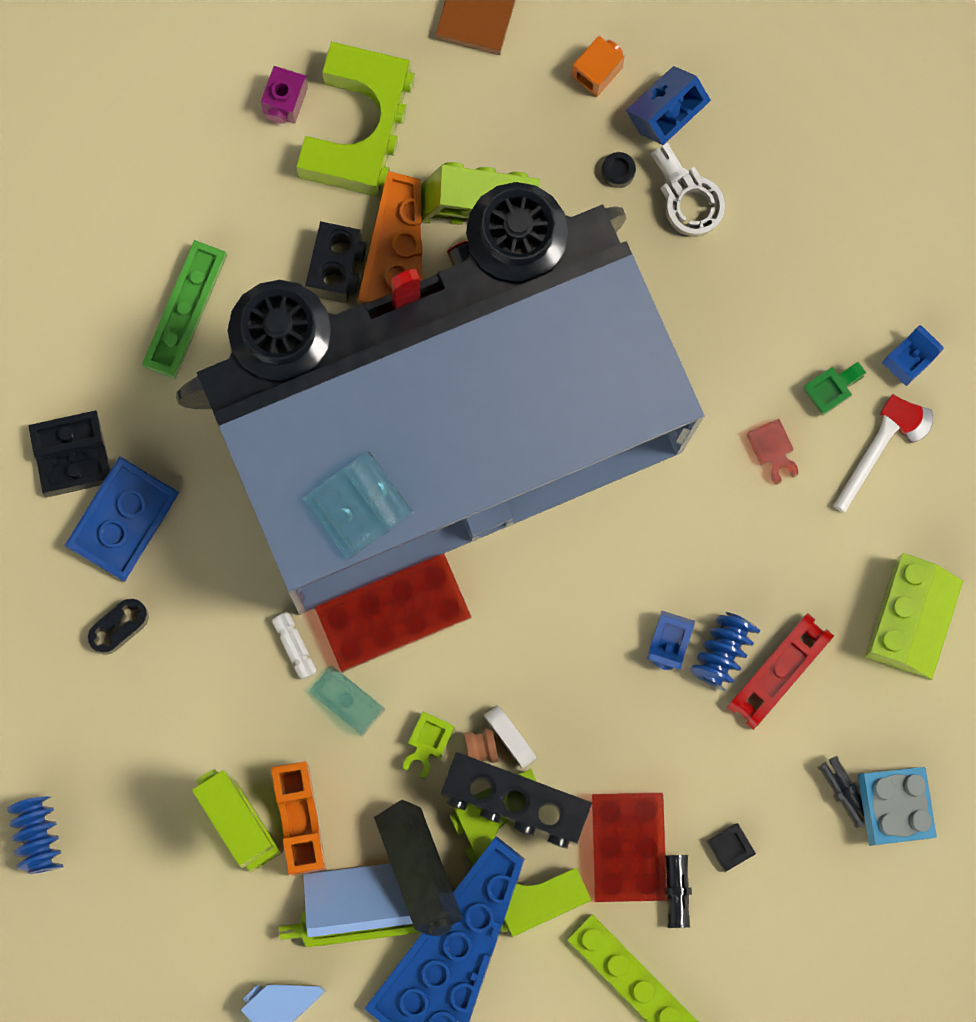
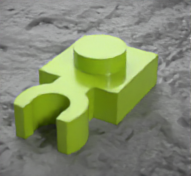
M423 711L408 742V745L417 749L415 753L410 754L405 759L403 770L408 771L412 762L419 761L424 766L420 778L425 779L430 772V756L441 759L455 726Z

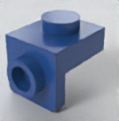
M919 325L882 361V364L907 386L944 350V347L923 326Z
M661 611L647 659L653 661L655 666L664 670L681 669L695 621Z

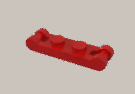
M809 613L803 617L727 706L732 713L738 712L747 720L745 724L752 730L761 723L835 636L829 630L823 631L814 623L816 619ZM804 633L815 641L810 648L800 640ZM752 694L763 702L757 710L746 702Z

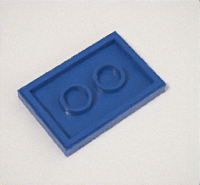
M119 456L64 546L125 582L180 492Z

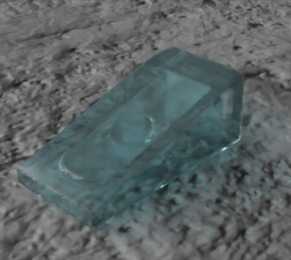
M332 665L308 691L361 737L364 736L385 711L382 705Z

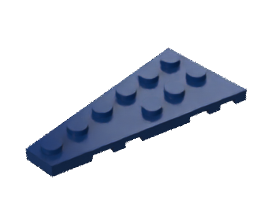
M496 836L453 892L463 919L452 925L451 930L441 936H431L422 932L364 1009L380 1022H470L525 858Z

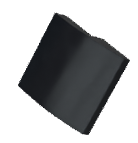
M97 410L28 425L33 454L37 461L42 494L45 498L102 485L111 469Z

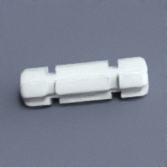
M286 612L276 616L272 622L277 633L282 635L280 639L291 662L296 664L294 668L299 678L303 680L313 676L316 673V668L312 660L307 657L309 653L298 630L293 628L295 624L290 614Z

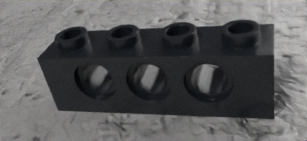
M459 752L455 753L441 790V795L447 797L445 803L452 807L466 811L467 805L481 810L479 816L495 823H500L501 818L515 823L514 830L530 836H534L535 831L549 835L547 842L568 849L569 843L575 846L578 844L592 805L590 801ZM477 780H485L491 785L492 792L485 799H477L471 793L472 784ZM514 792L521 794L525 799V807L519 812L508 810L504 803L508 794ZM545 805L554 806L559 812V820L553 825H546L539 819V810Z

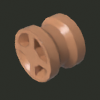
M492 727L485 728L482 733L474 734L471 731L464 733L469 757L480 761H489L490 763L498 762Z

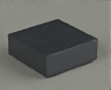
M738 823L706 841L724 872L756 854Z

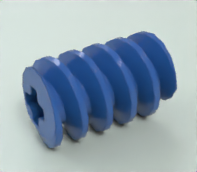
M726 612L728 616L719 615L716 622L721 628H712L710 635L714 640H706L703 644L709 653L699 652L697 659L702 665H692L690 669L696 678L722 691H726L721 685L722 682L734 683L735 681L728 671H740L741 669L734 661L735 657L746 659L748 656L741 649V646H753L754 644L747 636L748 632L759 634L761 631L753 623L730 612Z
M51 796L21 800L7 808L9 814L19 815L11 820L9 824L11 828L21 829V831L12 836V841L23 843L22 846L14 850V855L26 858L19 862L16 867L18 870L27 871L28 874L64 868L63 864L52 862L54 857L61 854V850L50 848V844L57 841L59 836L47 833V830L57 825L56 821L45 820V816L52 813L54 807L43 806L42 802L51 798Z

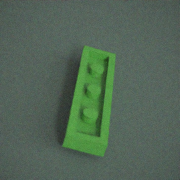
M194 240L142 365L144 368L176 379L227 258L226 251Z

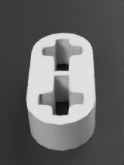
M498 705L483 715L488 725L492 727L493 732L521 769H524L537 759L529 745Z

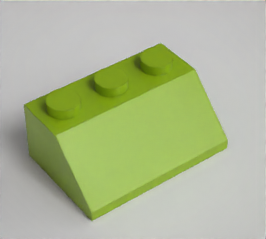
M902 553L895 561L865 658L932 680L963 580L935 563Z

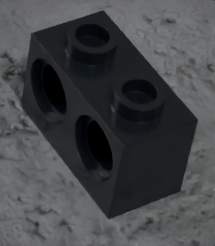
M320 221L305 287L314 292L318 298L347 304L349 293H356L359 274L354 273L357 261L363 262L366 251V242L362 241L360 229ZM339 241L347 242L350 245L349 249L344 253H336L332 250V247ZM332 273L342 276L341 282L334 286L324 282L325 278Z

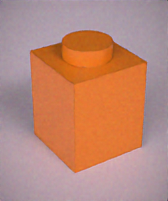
M598 36L573 64L571 77L598 97L623 69L625 58L623 51L615 42L611 40L606 42Z

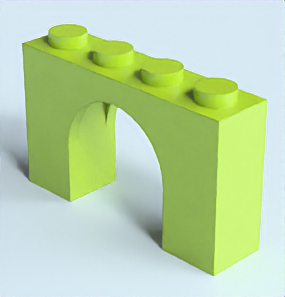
M331 41L322 72L324 84L358 92L369 97L380 111V121L375 131L368 138L354 144H339L305 136L296 167L298 177L377 197L380 186H384L388 171H390V167H386L388 155L394 156L396 152L398 136L394 135L397 123L403 124L407 104L402 103L405 92L411 93L415 73L411 72L410 60Z
M212 769L196 780L198 786L192 789L194 795L240 867L246 866L250 872H254L282 853L239 783L224 769L220 772Z
M531 769L518 774L536 781ZM490 787L473 796L477 799H485L491 794L492 788ZM510 793L504 800L506 808L512 812H519L525 807V799L519 793ZM467 805L466 811L453 807L455 813L449 816L457 834L465 832L470 846L464 849L473 867L494 840L499 829L509 820L501 818L500 823H495L480 817L481 810ZM577 868L538 885L525 886L516 884L501 928L502 933L504 934L509 931L513 938L592 901Z

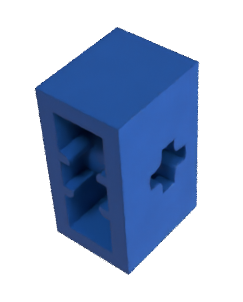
M673 66L627 108L626 112L640 135L664 145L701 111L711 99L696 75Z

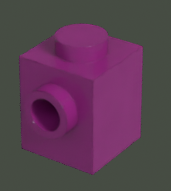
M273 66L261 100L263 114L269 120L279 124H285L286 121L296 123L308 89L306 75Z

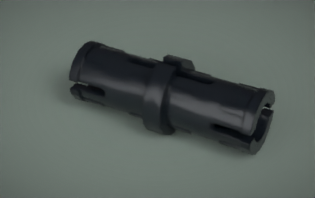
M836 755L829 759L831 766L836 772L835 774L832 773L826 761L817 768L822 772L833 789L835 801L841 802L854 823V827L858 828L864 825L857 812L860 810L864 816L862 799L858 792L860 787L856 781H851Z
M665 855L667 888H664V895H667L668 904L667 928H690L689 895H692V887H689L688 855Z

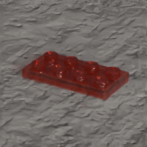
M444 553L314 607L342 673L472 618Z

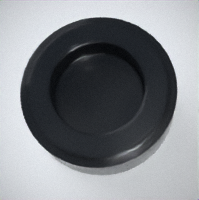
M614 152L608 155L602 164V177L611 187H626L635 177L636 165L628 154Z

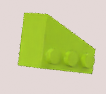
M458 162L444 163L421 184V223H430L431 217L452 218V224L462 225L463 218H469V213L479 198L494 187L513 182L539 187L540 179L528 177V174L525 172L504 174L497 173L496 169L492 167L470 169L464 168V165Z

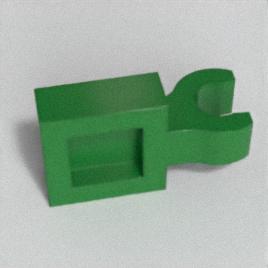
M856 362L839 375L831 367L804 385L803 389L821 415L824 416L851 398L852 393L847 387L861 380L866 371L859 362Z

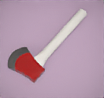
M894 394L889 397L879 413L883 417L880 429L834 503L833 507L842 513L847 511L895 432L899 430L910 443L917 442L928 434L933 424L932 409L910 403Z

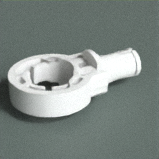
M669 143L664 144L661 149L658 148L650 155L666 178V184L661 186L660 190L666 198L665 213L671 226L679 233L691 237L702 236L712 231L721 221L725 210L724 197L719 187L711 180L701 177L695 167L689 171L686 168L683 169ZM681 181L685 189H682L678 182ZM688 193H700L707 198L709 205L715 203V198L717 203L715 219L711 218L715 211V208L712 207L707 218L704 220H690L687 226L698 227V229L684 226L682 223L686 220V216L680 210L682 197ZM705 223H709V226L704 227L703 225Z

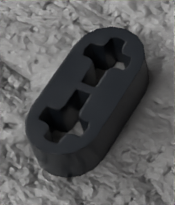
M126 599L120 602L89 630L88 642L91 648L103 655L116 652L146 626L149 619L148 610L143 603L136 599ZM130 607L132 610L140 608L141 611L137 614L140 620L134 624L130 620L123 626L119 625L127 617L124 612L127 608ZM117 627L118 630L110 636L111 645L107 647L104 643L99 646L96 644L100 640L97 635L99 631L103 630L105 633H109Z

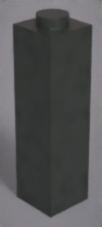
M401 799L376 815L374 819L414 929L431 936H441L449 932L452 925L462 920L463 917L421 807Z

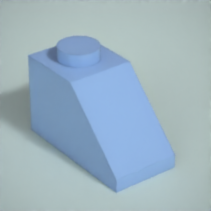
M258 984L243 998L246 1005L241 1011L251 1022H294L326 991L321 986L267 985L262 988Z

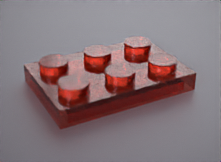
M663 793L592 794L594 903L667 901Z

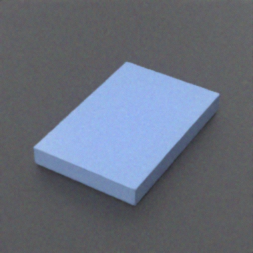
M391 863L303 874L308 937L412 924Z

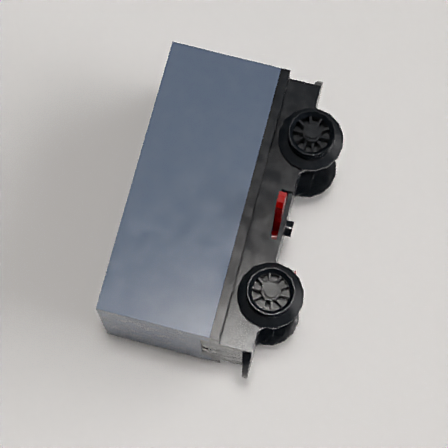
M520 182L498 185L482 195L470 211L466 229L467 239L452 245L447 250L453 266L438 272L432 277L420 281L416 269L406 270L391 278L392 293L335 315L327 312V309L314 292L296 282L279 279L259 283L242 294L232 309L227 332L232 351L229 359L196 372L197 377L184 384L177 391L176 399L178 404L185 408L212 409L299 615L665 461L684 451L705 415L627 241L620 243L616 234L627 219L623 207L605 208L602 204L570 217L565 215L552 195L536 185Z

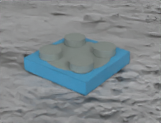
M925 767L858 775L869 846L937 838Z

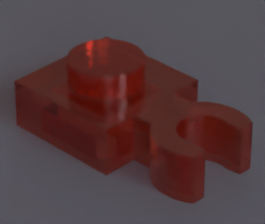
M780 419L747 433V437L760 465L768 462L771 463L770 475L776 485L782 482L779 475L780 468H787L793 478L797 477V465L786 457L794 449Z

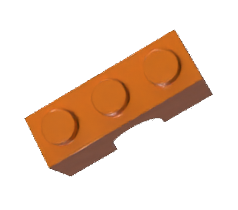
M307 761L271 767L276 802L279 807L283 827V844L288 874L292 877L327 870L309 764Z

